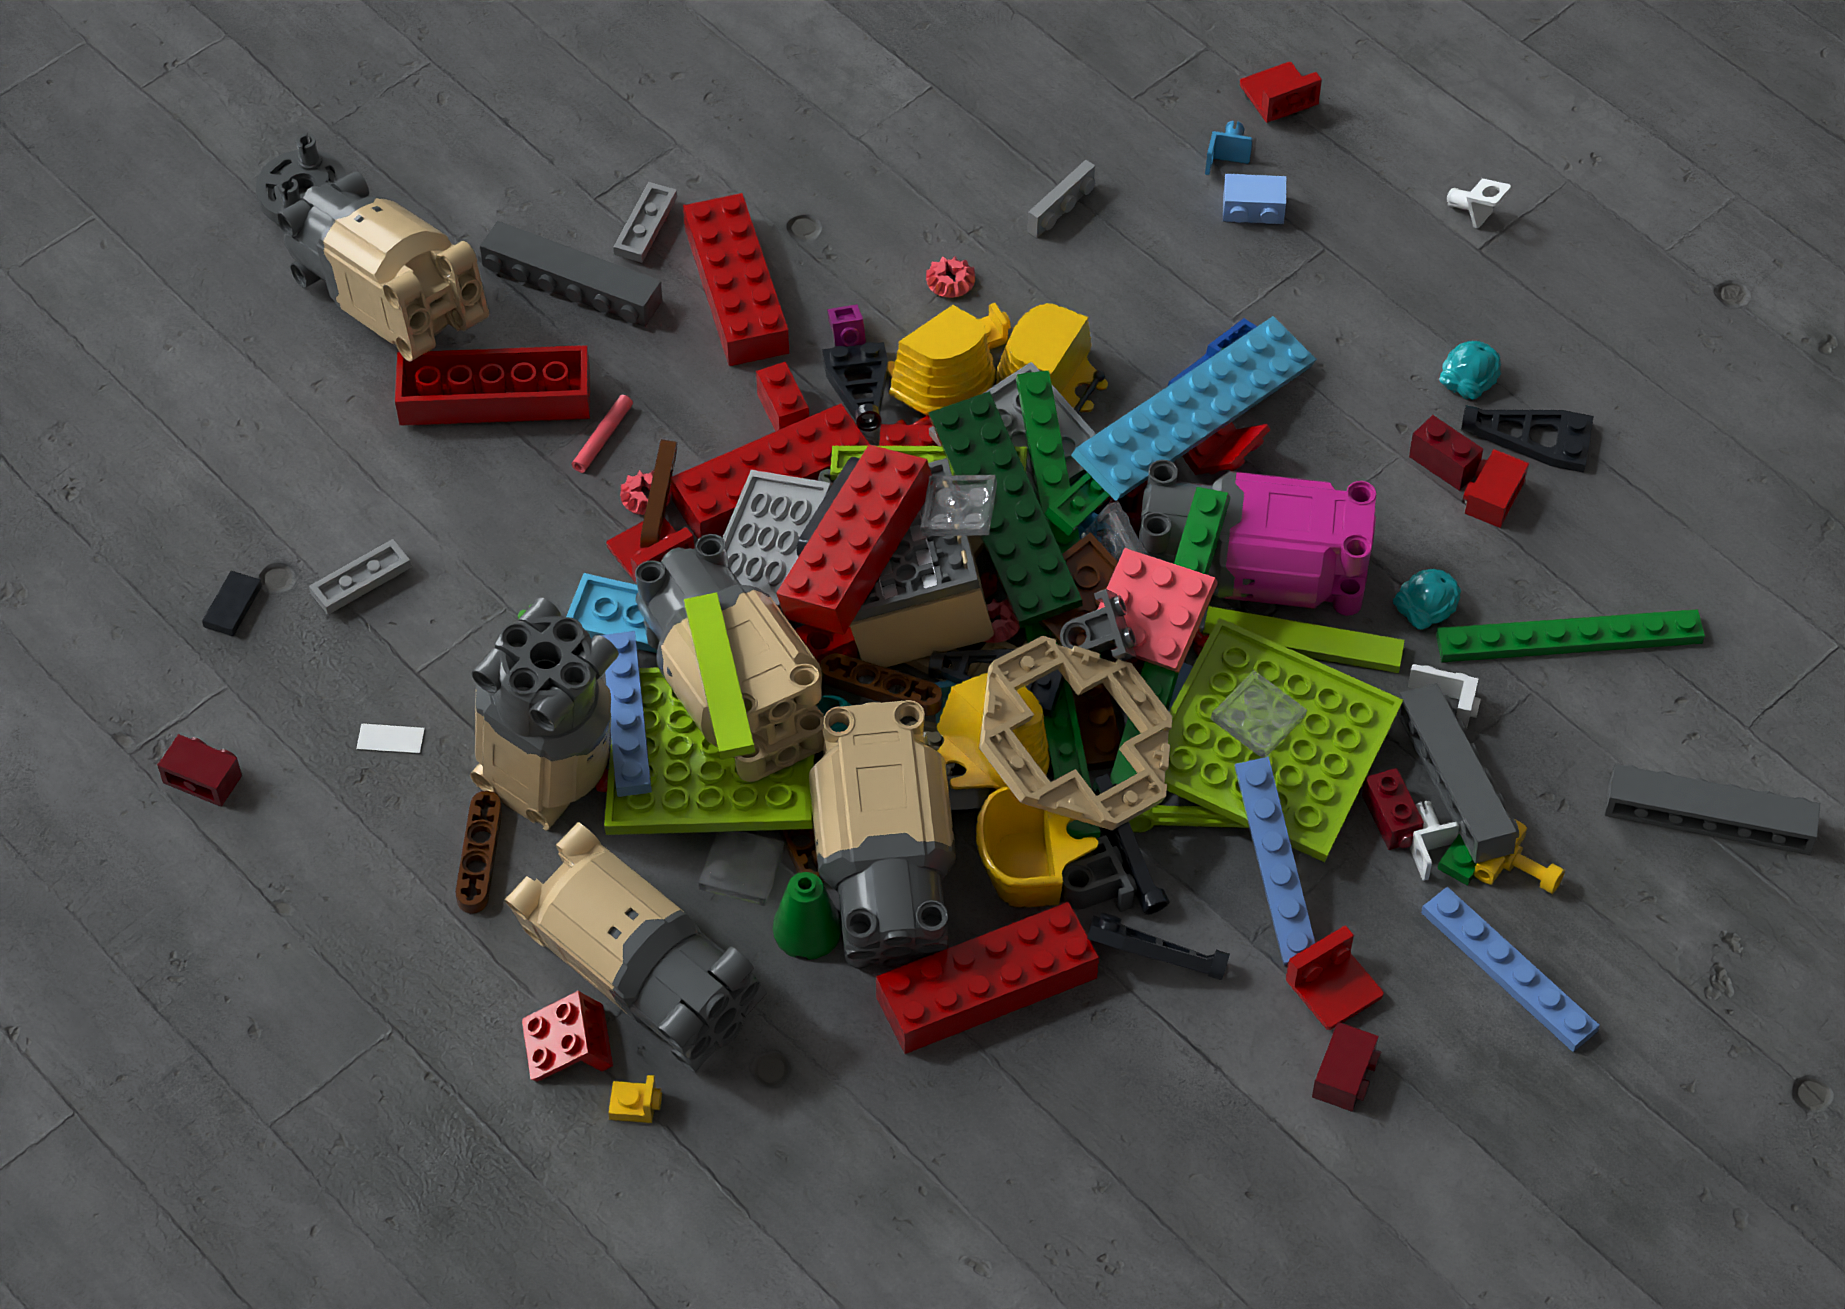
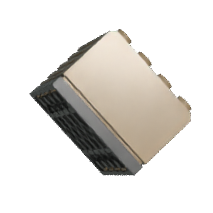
M948 458L928 463L935 486L850 624L862 661L886 668L931 656L933 651L946 652L989 640L994 635L963 509Z

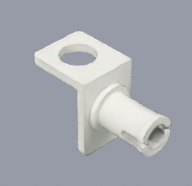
M1482 178L1471 192L1452 188L1447 195V202H1449V207L1469 210L1473 227L1478 229L1492 214L1493 207L1498 206L1512 189L1510 184ZM1497 189L1500 191L1496 196L1490 197L1489 190Z
M1424 801L1425 810L1422 802L1416 804L1424 825L1422 830L1414 831L1410 848L1423 881L1429 879L1432 866L1427 850L1451 845L1459 831L1458 822L1440 825L1433 809V804L1430 801Z

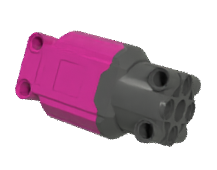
M1157 460L1150 465L1148 482L1143 496L1137 552L1174 564L1196 487L1228 492L1231 499L1208 573L1209 576L1215 577L1218 581L1213 593L1215 597L1316 608L1323 601L1333 602L1334 609L1346 616L1354 615L1361 610L1376 523V516H1374L1376 490L1373 485L1365 481H1356L1348 486L1347 491L1336 490L1330 482L1232 471L1214 481L1213 485L1177 481L1178 468L1171 461Z

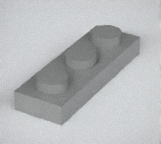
M1087 160L1083 161L1028 212L1027 232L1038 238L1045 230H1050L1060 216L1065 212H1070L1083 195H1088L1093 190L1096 182L1094 179L1095 165Z
M648 182L613 246L614 255L643 263L677 199L676 189Z
M391 539L309 586L310 593L326 614L329 615L412 568L411 562L398 544Z

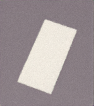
M361 724L356 749L420 753L424 728Z

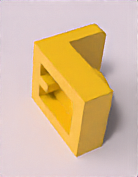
M992 303L989 305V316L979 319L985 325L989 350L1007 344L1008 330L1011 328L1006 312H1001L996 303Z
M647 1075L646 1084L613 1081L608 1112L609 1120L652 1123L654 1110H660L662 1101V1088H656L655 1075Z

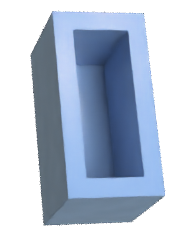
M1225 174L1223 221L1284 224L1286 176Z

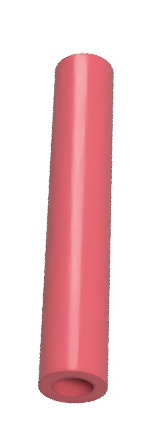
M619 396L571 464L576 471L584 473L630 410L633 401L628 396Z

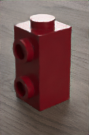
M1394 768L1367 776L1364 781L1362 797L1388 850L1398 847H1410L1414 831L1422 830L1424 821L1398 769Z

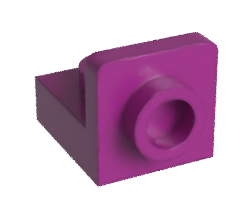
M857 304L827 309L828 321L833 332L835 346L846 347L866 343L864 320Z

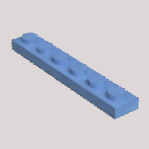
M635 631L602 635L614 644L619 653L617 659L605 671L606 685L611 693L612 715L610 729L617 796L650 793L652 788Z
M1269 757L1237 763L1235 764V771L1283 965L1285 966L1288 965L1290 958L1315 944L1270 760Z
M1448 887L1423 905L1421 913L1572 1052L1576 1051L1598 1032L1600 1025Z

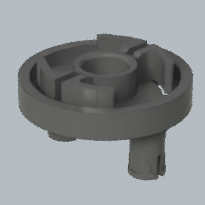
M307 133L298 136L296 139L298 150L286 152L275 157L262 168L257 177L256 193L259 206L263 213L275 223H278L276 217L278 212L302 200L305 193L299 194L300 188H311L312 186H322L325 184L331 185L336 182V178L339 180L347 176L344 167L336 158L327 153L317 151L316 138L312 134L309 135L310 142L308 141Z

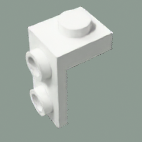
M1413 664L1408 687L1416 689L1437 683L1443 695L1459 699L1456 719H1461L1465 729H1467L1469 718H1477L1481 698L1475 697L1478 678L1469 677L1463 673L1438 670L1431 666Z

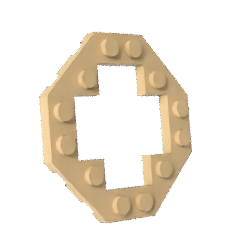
M1041 636L994 660L989 666L979 749L1020 803L1105 829L1114 830L1160 804L1166 797L1165 771L1169 765L1170 744H1168V733L1172 727V715L1132 663L1119 659L1116 663L1100 658V653L1078 646L1070 649L1057 645L1055 639ZM1057 669L1077 695L1103 683L1141 733L1124 742L1119 749L1138 774L1098 796L1094 794L1076 769L1050 782L1012 732V730L1029 722L1034 716V713L1018 694L1017 690Z

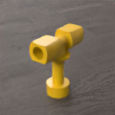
M1515 820L1519 829V838H1516L1514 854L1477 863L1474 876L1480 881L1492 885L1503 868L1511 871L1515 866L1541 880L1539 887L1553 894L1564 877L1565 869L1553 863L1546 868L1521 855L1523 848L1519 845L1526 836L1527 827L1520 821Z

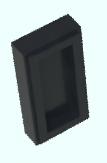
M230 571L202 619L203 627L234 636L262 587L261 580Z

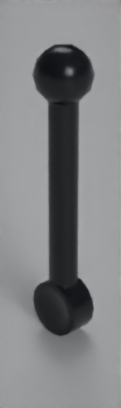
M1097 370L1094 372L1092 382L1073 408L1079 415V411L1097 384L1105 379L1103 371Z

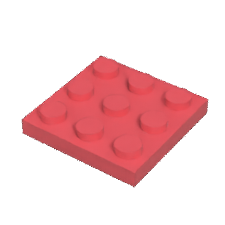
M1124 548L1107 589L1120 595L1125 602L1127 614L1124 615L1127 627H1130L1134 632L1137 645L1134 647L1135 658L1179 673L1218 584L1216 578ZM1100 602L1098 609L1104 608V603Z

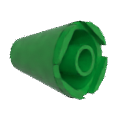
M801 872L794 875L787 885L773 920V937L778 947L788 956L796 958V955L807 957V960L817 959L827 955L837 946L842 932L841 917L821 879L813 873Z

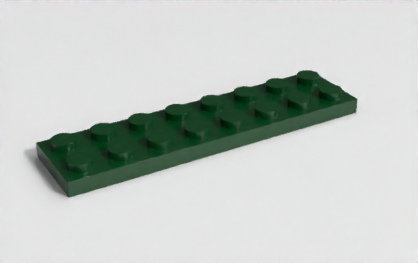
M990 391L929 412L931 424L944 454L948 458L950 468L1019 627L1022 628L1083 606L1079 591Z

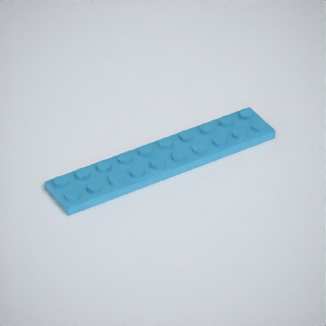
M1272 316L1076 447L1071 456L1117 501L1148 480V470L1153 462L1168 460L1173 463L1312 367L1317 359Z

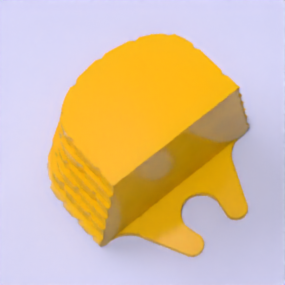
M1050 303L1038 305L1030 309L1029 312L1020 318L1011 333L997 366L996 384L1032 362L1040 371L1049 370L1051 384L1074 408L1080 400L1075 394V389L1079 385L1090 384L1093 380L1094 372L1097 371L1087 358L1092 347L1088 317ZM1104 379L1095 388L1105 390L1108 387V382ZM1087 400L1079 412H1091L1094 409L1093 402Z
M952 305L900 340L897 359L895 362H888V373L892 378L889 395L904 402L909 407L929 415V412L983 394L992 388L996 379V369L993 365L992 354L988 348L984 323L973 315Z
M988 673L975 676L961 684L952 686L951 692L948 694V700L943 708V714L940 716V722L937 724V730L944 739L937 752L944 757L945 764L957 763L966 769V773L963 776L950 780V787L953 789L995 788L999 790L1007 786L979 749ZM1024 686L1017 690V692L1034 713V716L1029 722L1012 730V732L1046 775L1049 770L1050 757L1043 709L1035 695Z
M1008 786L1002 787L988 795L977 817L976 844L983 865L997 894L1010 906L1038 907L1059 905L1064 867L1095 850L1098 847V840L1095 837L1072 838L1067 833L1066 828L1071 821L1076 819L1022 804Z

